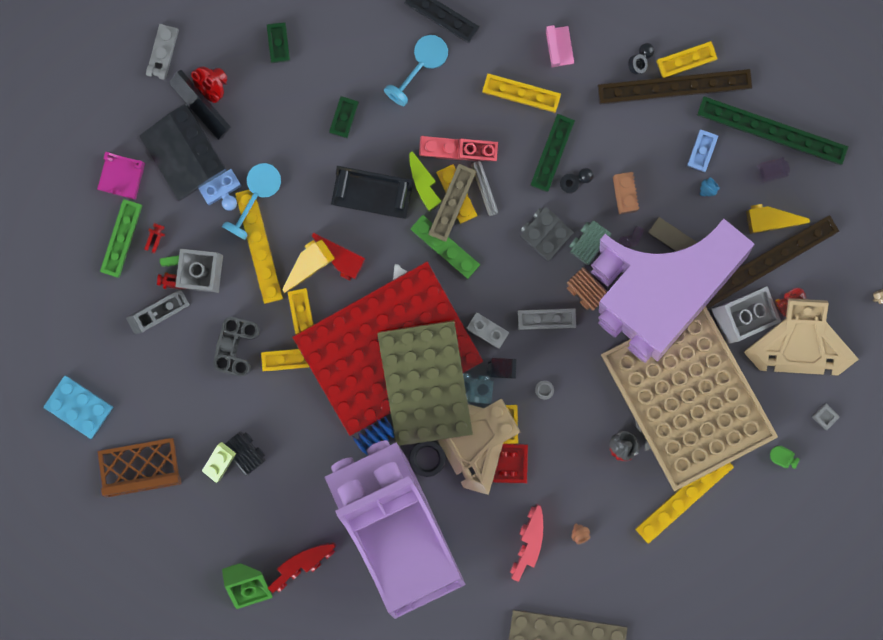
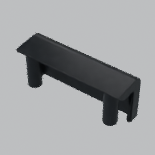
M337 166L331 205L406 219L413 180Z

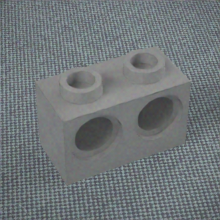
M477 312L466 328L500 349L509 334L508 331Z

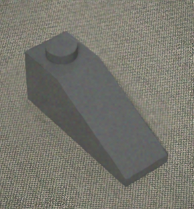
M179 289L126 317L134 334H139L185 309L190 304L182 290Z

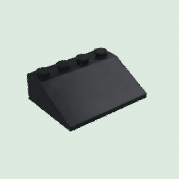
M186 103L167 114L140 135L178 201L227 171Z

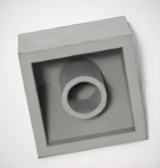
M180 249L175 287L219 293L223 255L217 252Z

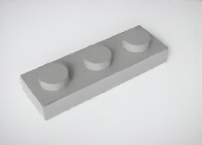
M576 309L518 310V330L576 328Z

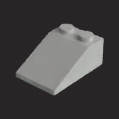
M768 286L711 309L726 344L741 341L781 322Z

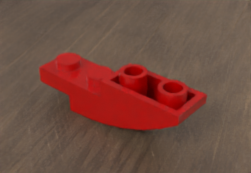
M334 542L324 543L295 554L277 568L281 575L269 585L268 589L272 593L276 590L278 592L282 591L287 586L286 581L290 577L294 580L302 572L300 568L306 573L310 570L314 572L321 565L319 561L324 557L328 559L336 552L334 550L336 544Z

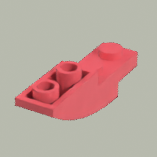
M420 137L419 156L449 160L497 161L498 142Z
M538 504L535 507H531L527 515L530 519L527 525L523 524L519 532L522 535L520 539L526 542V545L522 544L518 552L520 558L517 563H513L510 569V573H512L511 578L518 582L526 565L534 568L540 553L543 539L542 508Z

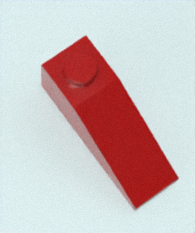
M313 233L312 237L316 242L323 240L335 258L331 262L341 272L340 276L349 281L351 278L356 280L366 259Z

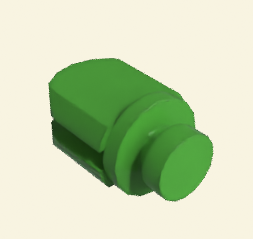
M776 446L770 452L772 462L787 469L789 465H792L791 468L795 469L800 460L797 457L796 459L793 458L795 453L783 446Z

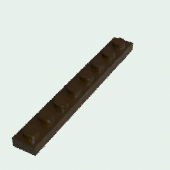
M745 69L598 84L599 104L752 89L751 70Z
M831 216L823 218L738 268L709 301L706 308L714 306L840 232Z

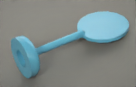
M427 35L417 41L414 55L419 64L399 88L394 85H387L384 88V92L391 100L404 107L408 102V98L402 91L421 67L434 69L445 63L448 57V48L442 38L436 35Z
M261 163L252 167L247 176V186L253 193V196L236 225L225 222L222 226L224 229L246 240L247 232L240 229V226L258 196L270 197L279 190L281 176L273 165Z

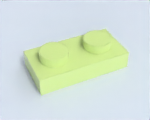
M223 442L219 443L202 471L216 483L219 482L236 453Z

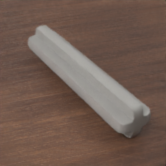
M476 161L471 164V167L476 171L475 178L488 215L494 216L498 214V209L481 161Z

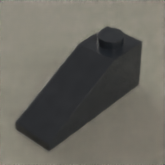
M491 358V362L487 364V373H491L490 377L516 379L517 359Z

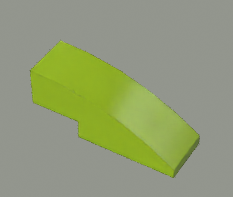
M412 151L409 153L413 181L423 204L431 212L441 204V200L431 188L436 184V181Z

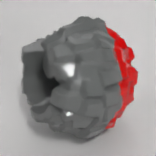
M622 431L613 435L609 441L611 454L618 461H629L639 453L640 445L634 434L628 431Z

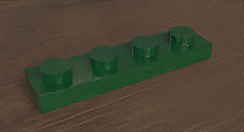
M557 114L530 186L545 192L549 191L575 120Z

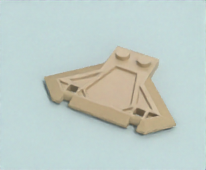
M788 298L786 319L744 351L746 356L760 371H767V366H774V372L824 375L825 369H831V375H839L859 360L826 322L829 303L825 300ZM769 355H775V358H769ZM826 359H833V361L826 362Z
M503 399L494 402L486 408L468 404L473 435L438 440L456 475L460 473L464 475L465 480L461 481L463 488L489 495L503 442L521 433ZM473 467L474 475L471 474L469 468Z

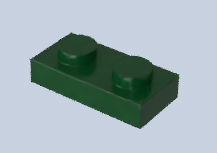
M286 23L266 24L271 63L290 61Z
M340 96L329 133L348 139L359 101Z

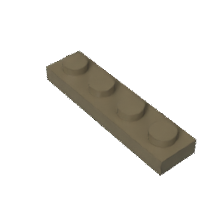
M458 164L428 235L444 242L447 241L476 174L475 170Z

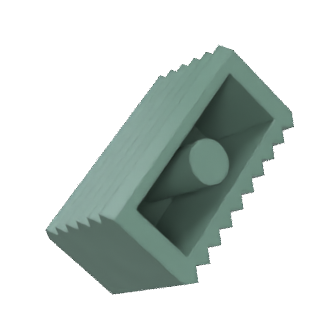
M594 220L591 223L586 222L581 229V232H583L582 236L579 239L575 237L569 246L572 248L570 253L586 265H589L600 251V239L605 234L609 237L612 234Z

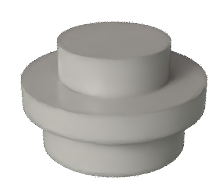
M540 381L535 387V393L540 399L547 400L553 396L554 386L549 381Z

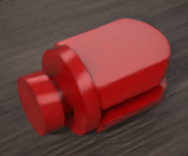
M154 223V229H148L150 235L144 250L148 251L154 234H157L152 253H156L161 237H165V234L161 232L165 227Z
M165 272L164 277H162L161 274H158V286L163 284V289L184 290V288L175 287L177 275Z

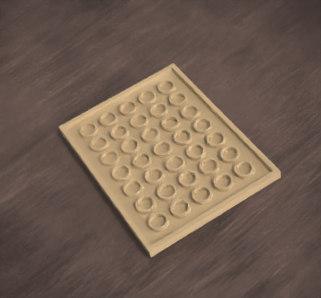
M706 306L658 362L652 357L646 363L637 358L628 349L631 339L601 354L604 363L674 492L778 438Z

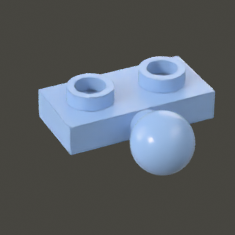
M230 169L198 189L209 206L222 198L223 208L231 211L236 208L237 200L229 194L242 185L233 170Z

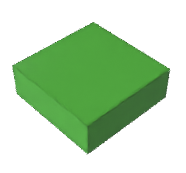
M179 255L160 258V264L163 267L175 266L179 262Z

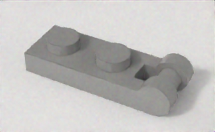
M159 24L146 76L152 77L154 75L158 76L159 79L166 80L179 32L178 28ZM156 63L162 64V68H161V69L155 68V67H156Z

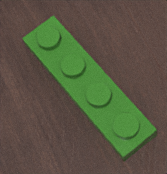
M123 199L100 272L120 278L143 205Z
M422 215L410 230L465 278L469 279L480 264L449 237L444 242L428 235L433 223Z

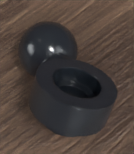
M642 44L639 48L640 54L630 57L628 67L633 74H641L647 70L648 61L646 58H650L654 54V47L651 44Z
M583 168L578 176L573 174L564 175L560 180L561 189L566 193L576 192L579 188V183H589L593 180V171L589 168ZM568 180L573 181L571 187L566 186Z

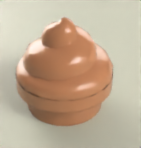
M574 524L571 535L572 540L576 541L577 544L588 541L590 539L589 529L582 525Z

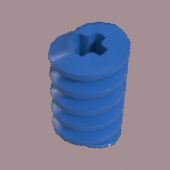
M384 416V423L381 420H377L378 427L371 424L372 431L365 428L366 435L359 432V439L353 436L357 446L367 456V449L373 444L382 440L389 442L388 435L393 439L395 438L394 429L386 416Z

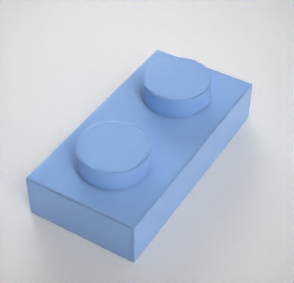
M699 130L687 164L688 167L706 172L718 135Z

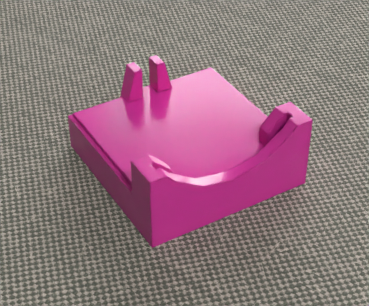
M105 152L103 158L105 162L97 190L136 200L145 163L140 160Z

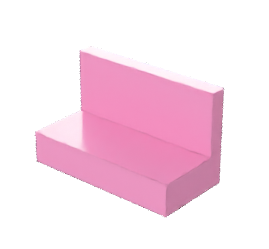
M554 25L547 26L546 36L551 67L574 64L569 27L555 28Z

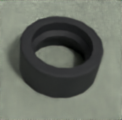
M435 441L417 443L412 448L409 456L410 466L413 471L424 477L438 474L443 469L446 460L444 450ZM425 447L433 448L439 456L438 464L430 470L422 469L416 462L417 453Z

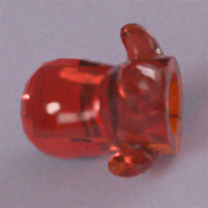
M793 288L784 295L783 299L775 300L776 306L784 317L787 314L788 298L807 299L803 289Z

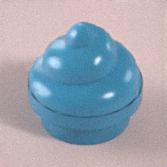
M711 177L701 182L700 196H715L720 189Z

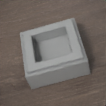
M825 403L812 418L824 430H828L840 416Z

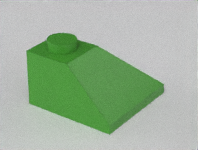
M241 563L222 569L224 586L236 609L273 598L262 572Z

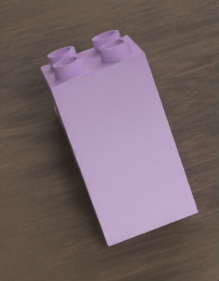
M725 219L708 236L695 245L684 250L665 254L635 251L624 247L605 234L600 239V256L591 265L593 268L591 273L608 287L621 272L623 275L599 301V313L601 315L598 317L600 319L598 324L615 338L621 331L631 339L628 349L644 363L650 357L658 362L746 260L754 243Z
M385 440L370 446L367 449L369 456L357 462H354L353 458H345L336 462L331 467L333 473L325 476V479L337 504L338 510L335 512L357 546L388 613L396 619L466 584L408 459L397 442L390 445Z

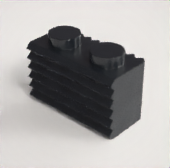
M240 431L226 442L225 445L236 453L233 461L248 476L266 461L263 458L265 454L259 447L255 448L251 443L253 439L247 432L243 434Z

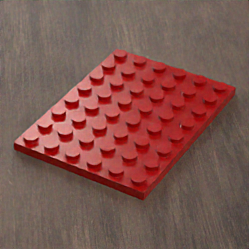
M428 261L292 336L349 436L391 414L378 332L454 320L463 373L484 362Z

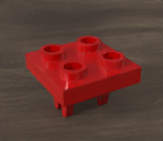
M503 444L493 482L527 483L528 444Z

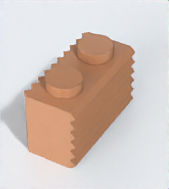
M633 172L613 176L619 214L636 212L640 208L638 207L639 203H637L638 199H636L638 196L635 191L636 184H634L635 180L633 179L635 177Z
M582 267L566 283L568 285L566 289L573 296L577 294L581 299L580 304L586 310L590 308L593 311L598 307L599 301L607 293L605 288L585 267Z

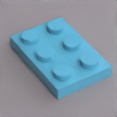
M64 375L43 408L88 438L93 439L113 409V406Z

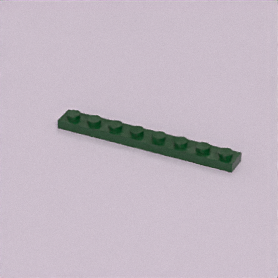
M705 96L702 98L697 112V116L838 165L843 164L849 147Z

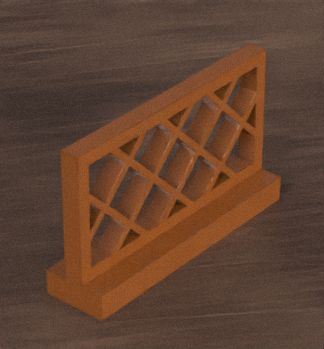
M174 438L98 451L102 481L101 492L102 496L106 498L182 484L181 477L179 476ZM170 443L171 451L167 456L158 451L163 444ZM145 447L154 450L148 460L139 455ZM128 450L135 454L129 463L120 458ZM156 453L165 458L158 468L150 462ZM112 454L116 457L110 467L104 463L103 455ZM137 457L145 461L140 471L131 466ZM118 460L127 465L121 474L112 469ZM167 460L173 464V473L166 474L161 470ZM148 464L157 469L151 477H146L142 474ZM129 468L137 472L133 480H127L123 477ZM110 471L119 476L114 483L107 484L106 476Z

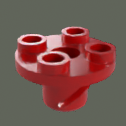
M200 66L191 73L194 85L208 101L216 103L222 99L224 95L223 85H227V76L222 69H209Z

